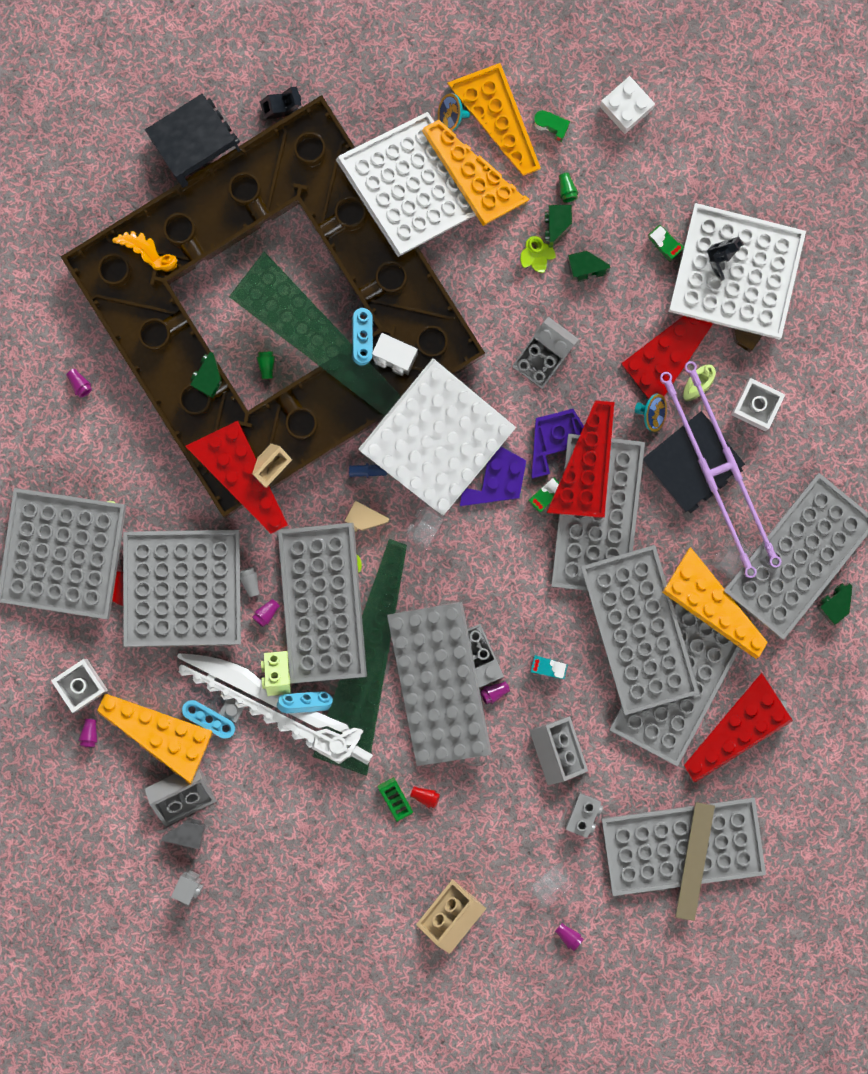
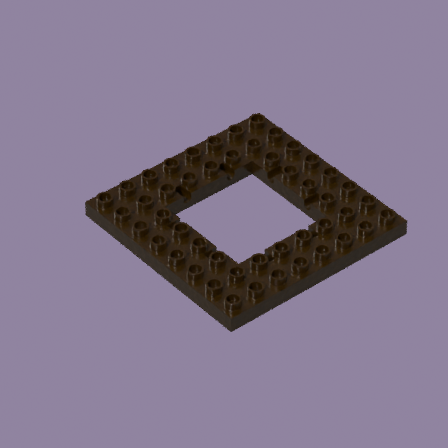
M322 95L238 146L241 152L238 153L235 148L188 177L186 180L189 185L182 188L178 183L61 256V259L223 518L229 517L244 506L187 449L186 445L238 421L256 459L270 444L280 446L292 459L269 484L272 490L381 422L432 359H435L451 374L456 375L485 357L483 348L419 247L399 257L397 256L336 161L337 157L354 149L355 146ZM299 205L315 231L319 234L323 244L352 290L360 299L363 307L371 312L372 321L378 329L373 332V351L381 333L418 349L415 362L409 375L404 374L400 376L392 372L393 369L386 366L383 368L376 365L373 357L366 365L356 364L352 358L351 346L250 410H247L217 362L222 384L212 399L193 388L190 381L195 371L198 372L201 368L200 362L205 354L208 355L211 350L186 313L170 284L194 270L195 266L201 261L212 259L257 231L264 222L270 219L273 221ZM134 231L137 237L140 233H143L146 240L151 238L154 241L159 256L166 254L176 256L177 267L169 272L154 270L150 264L143 261L141 254L133 251V248L113 243L112 239L118 237L119 234L123 236L125 232H128L130 235ZM360 352L362 356H366L365 352Z

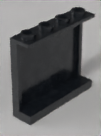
M203 93L145 129L150 140L182 188L189 185L185 178L187 175L234 146L238 153L241 152L237 145L240 143L235 133L230 134L232 131L226 121L222 122L223 116L218 109L214 111L216 108L210 98L206 99Z
M700 411L688 421V424L700 452L711 470L727 463L713 424ZM684 425L643 458L644 466L650 469L681 507L683 513L688 511L691 514L699 507L698 502L702 499L707 501L714 495L705 479L698 462L699 459ZM725 440L741 473L743 471L741 467L745 463ZM730 469L714 476L717 487L721 489L728 484L727 479L733 473Z

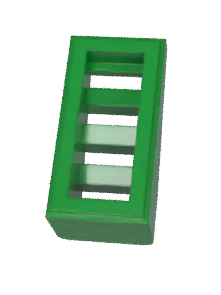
M394 777L377 786L396 822L413 813ZM395 786V788H393L392 790H390V791H388V792H386V793L384 792V791L388 790L389 788ZM397 792L399 793V795L395 796L394 798L390 800L388 799L389 796ZM402 799L403 802L395 805L394 807L392 806L393 803ZM406 806L407 809L396 814V810Z

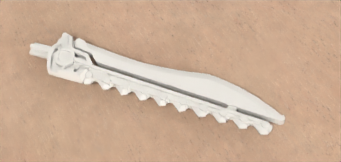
M178 654L177 657L208 673L206 677L185 665H180L178 672L182 676L193 675V681L196 684L207 683V689L210 692L221 691V696L224 700L235 698V704L238 708L249 706V712L252 716L263 714V720L266 724L278 723L277 728L280 732L291 730L292 737L295 740L306 738V744L309 748L312 747L313 750L338 764L351 756L366 765L370 762L373 755L357 746L363 733L362 729L353 728L350 730L348 725L316 711L290 713V715L318 729L330 727L343 734L340 735L328 729L314 731L214 681L215 678H218L277 708V702L281 695L267 696L266 689L262 688V680L248 669L209 656Z

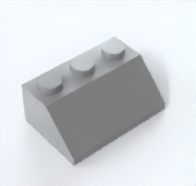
M570 716L529 730L547 785L564 782L588 771Z
M200 767L191 785L175 773L145 788L150 806L165 827L217 802Z

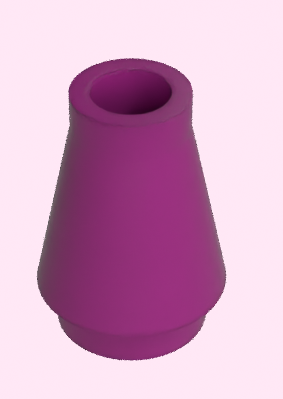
M72 369L66 374L75 395L82 398L92 391L91 383L76 369Z
M271 599L256 610L252 618L261 627H264L270 623L280 605Z
M506 681L499 684L483 687L480 694L487 705L496 702L506 693L510 692Z
M85 719L78 740L80 741V746L95 748V744L98 743L97 720Z
M563 923L555 930L567 948H571L573 951L584 940L581 934L565 926Z

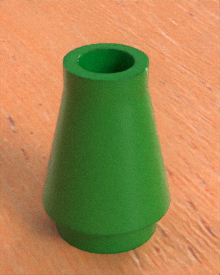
M570 173L560 174V198L563 199L564 203L577 200L579 192L570 177Z
M273 351L258 352V357L256 358L261 378H273L275 362Z

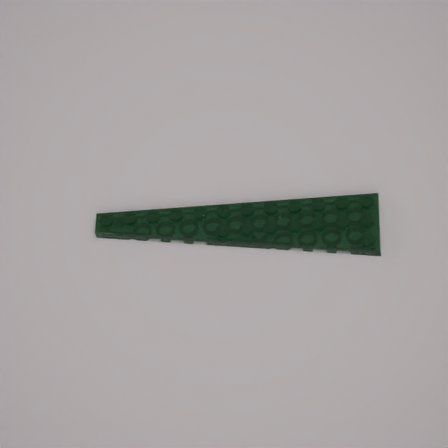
M264 251L230 294L229 298L386 416L401 396L370 363L358 365L353 361L352 344Z
M392 539L388 540L362 614L367 677L340 679L327 717L348 725L350 730L353 728L362 729L363 733L357 746L371 753L391 642L387 615L396 613L407 550L406 544ZM324 727V728H322V730H323V729H328V730L333 731V732H335V733H338V734H340V735L343 734L342 732H339V731H337V730H335V729H332V728H330V727ZM314 751V758L365 776L368 775L369 763L366 765L351 756L338 764L319 752Z

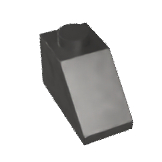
M191 818V821H186L165 834L161 841L200 849L206 825L202 824V820Z

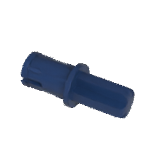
M366 463V465H349V477L366 476L369 478V476L387 475V472L378 465H369V463Z

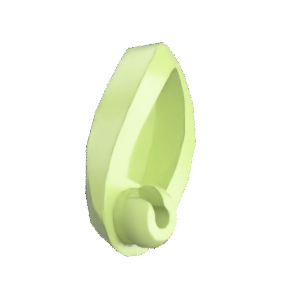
M704 365L696 370L704 393L710 388L715 379L716 371L712 365ZM691 377L687 380L683 390V399L685 401H691L700 396Z

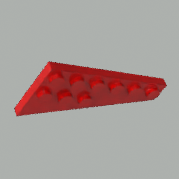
M682 316L622 362L621 365L648 400L654 394H660L664 397L668 391L665 384L660 381L661 374L669 372L672 375L671 381L673 384L714 323ZM663 375V380L668 381L669 376Z
M594 401L547 513L605 518L615 402Z
M238 421L186 445L187 449L270 534L289 526L270 486L268 485L265 488L252 474L257 459Z
M762 672L684 764L694 782L699 781L793 721Z

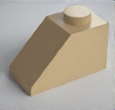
M270 444L257 458L252 474L266 488L292 459L280 446Z
M355 501L345 522L354 523V530L357 532L358 529L364 531L387 524L390 519Z

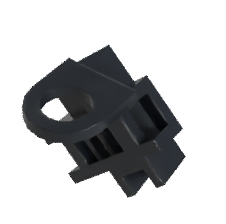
M739 236L712 244L707 250L709 262L720 281L725 280L719 264L723 261H730L735 253L740 250V247L744 245Z

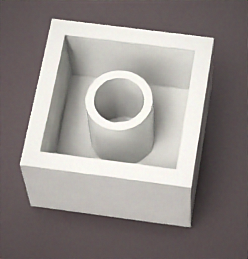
M630 76L600 103L601 109L624 134L651 112L655 106V103Z
M381 333L372 357L375 364L380 367H391L393 369L392 372L400 376L404 374L409 375L418 355V349Z
M750 378L747 380L731 415L763 431H767L785 394Z
M88 659L81 660L51 680L72 713L79 711L108 691Z

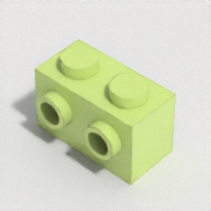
M288 652L264 653V661H261L262 672H265V677L262 678V688L266 689L267 696L291 694Z

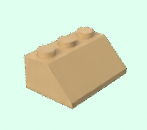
M452 879L416 925L438 947L450 954L486 910V907Z

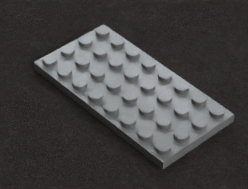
M568 434L564 471L580 435ZM611 439L605 518L559 514L551 587L587 590L581 566L633 551L645 442Z
M817 473L767 535L768 541L772 544L776 555L781 558V565L775 568L769 565L770 558L764 547L765 543L762 541L749 558L752 567L757 571L756 576L747 578L744 575V566H742L725 587L724 592L775 635L784 640L868 535V512L824 476ZM773 558L772 560L773 565L778 564V560L776 558ZM748 569L747 574L749 576H752L754 573L753 570Z
M354 523L279 530L278 538L290 683L367 677Z
M649 546L581 566L624 715L699 694L672 600L662 593L667 583L656 546Z
M457 602L387 615L417 766L491 755L492 752L463 603Z
M676 603L674 610L699 694L628 715H624L621 706L609 730L678 766L740 647Z
M755 798L709 803L710 805H715L701 884L766 875ZM694 806L601 818L612 896L680 887Z

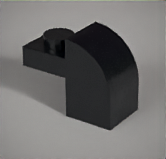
M297 86L288 88L282 94L267 95L260 101L264 119L288 116L302 105Z

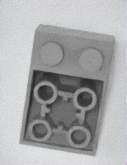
M548 317L512 367L543 389L579 339Z
M481 624L469 628L468 634L480 688L504 677Z

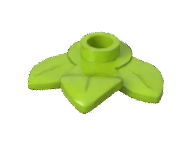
M532 236L525 243L526 248L521 252L520 262L523 268L531 265L535 271L544 273L547 267V260L556 258L554 249L549 248V245L545 244L541 238ZM532 243L536 245V249L532 247Z

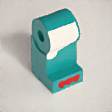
M534 655L530 672L565 680L568 664Z

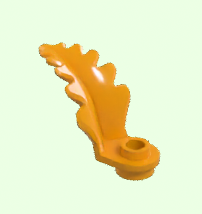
M134 231L130 235L128 232H125L123 236L119 234L118 237L112 239L113 243L133 248V251L141 254L143 261L150 264L154 270L169 272L177 267L176 256L170 254L159 256L154 241L151 238L146 240L143 233H140L137 237Z

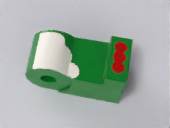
M544 110L538 111L534 117V126L538 130H547L556 134L555 140L562 142L570 121Z
M658 225L647 235L669 262L684 249L661 225Z
M553 477L528 500L539 513L551 503L559 481Z

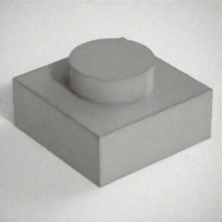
M227 699L219 714L237 723L245 707L238 708L234 699Z

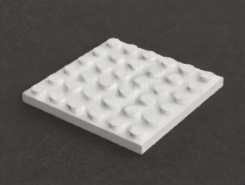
M428 112L338 156L336 159L398 257L476 216L422 132L424 127L434 122Z
M695 203L669 312L780 340L783 334L806 231ZM739 236L744 245L740 247V250L735 253L730 261H723L719 264L725 280L720 281L709 262L707 250L712 244Z
M432 359L360 446L359 450L444 516L516 427L435 359Z

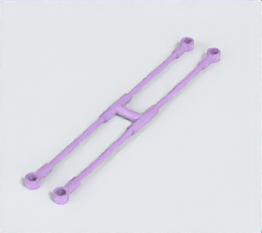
M689 361L684 369L689 373L694 386L697 387L723 447L727 463L711 470L709 469L677 399V393L671 381L672 375L669 372H663L660 376V381L665 384L669 396L673 399L697 454L705 479L717 500L740 553L739 557L745 569L744 575L747 578H753L756 576L757 571L752 567L747 554L743 551L717 491L718 488L714 481V476L731 469L765 543L764 547L770 558L769 565L774 568L779 567L782 561L776 555L772 544L768 541L742 481L743 477L730 447L727 446L701 387V381L696 372L697 366L693 361ZM687 365H693L694 370H688ZM663 375H668L669 380L664 381L662 378ZM773 558H776L778 560L777 565H773ZM748 569L753 570L754 573L752 576H749L747 574Z

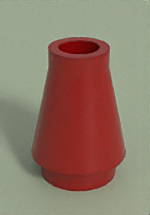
M414 786L410 797L416 799L429 809L431 807L435 809L440 794L436 793V790Z

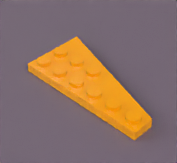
M501 63L447 82L449 88L460 98L463 105L522 176L541 169Z
M440 120L422 129L423 134L482 226L487 225L530 200L525 195L522 196L512 183L506 182L502 175L480 155L474 154L470 150L471 147L467 144L464 145L457 139L456 134Z
M690 547L662 593L755 659L759 658L767 641L735 601L724 592L723 586Z
M105 693L98 707V713L191 785L213 731Z

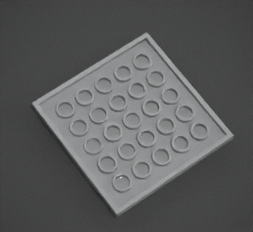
M14 488L0 575V603L109 619L127 505Z
M239 530L123 532L124 647L241 645Z

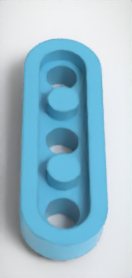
M359 308L352 316V358L356 364L366 365L370 362L373 353L372 314L368 309ZM360 315H364L366 319H361ZM360 333H364L366 337H361ZM360 352H365L366 356H362Z
M322 691L283 694L278 699L277 708L287 714L326 711L331 708L333 698L327 692Z
M195 700L187 701L183 705V715L192 722L213 731L214 734L224 739L234 735L236 727L233 721ZM191 706L196 708L195 713H190L189 708ZM208 715L212 716L213 721L211 723H208L206 721V717ZM224 725L229 726L230 729L228 732L223 731L222 728Z

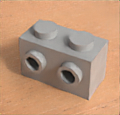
M578 792L565 829L588 838L589 834L592 835L596 827L594 820L596 816H600L603 809L601 801Z
M193 871L184 872L180 876L171 898L190 905L194 898L197 899L203 889V885H201L202 879L199 878L200 875Z

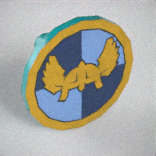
M450 93L446 94L439 104L438 120L451 131H454L458 128L462 118L470 117V112L462 110L460 98Z
M654 394L650 397L646 406L640 402L635 406V413L644 415L645 426L649 431L656 432L660 430L665 422L667 404L663 395Z

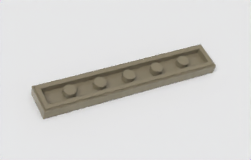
M695 802L675 913L676 918L695 921L715 805Z

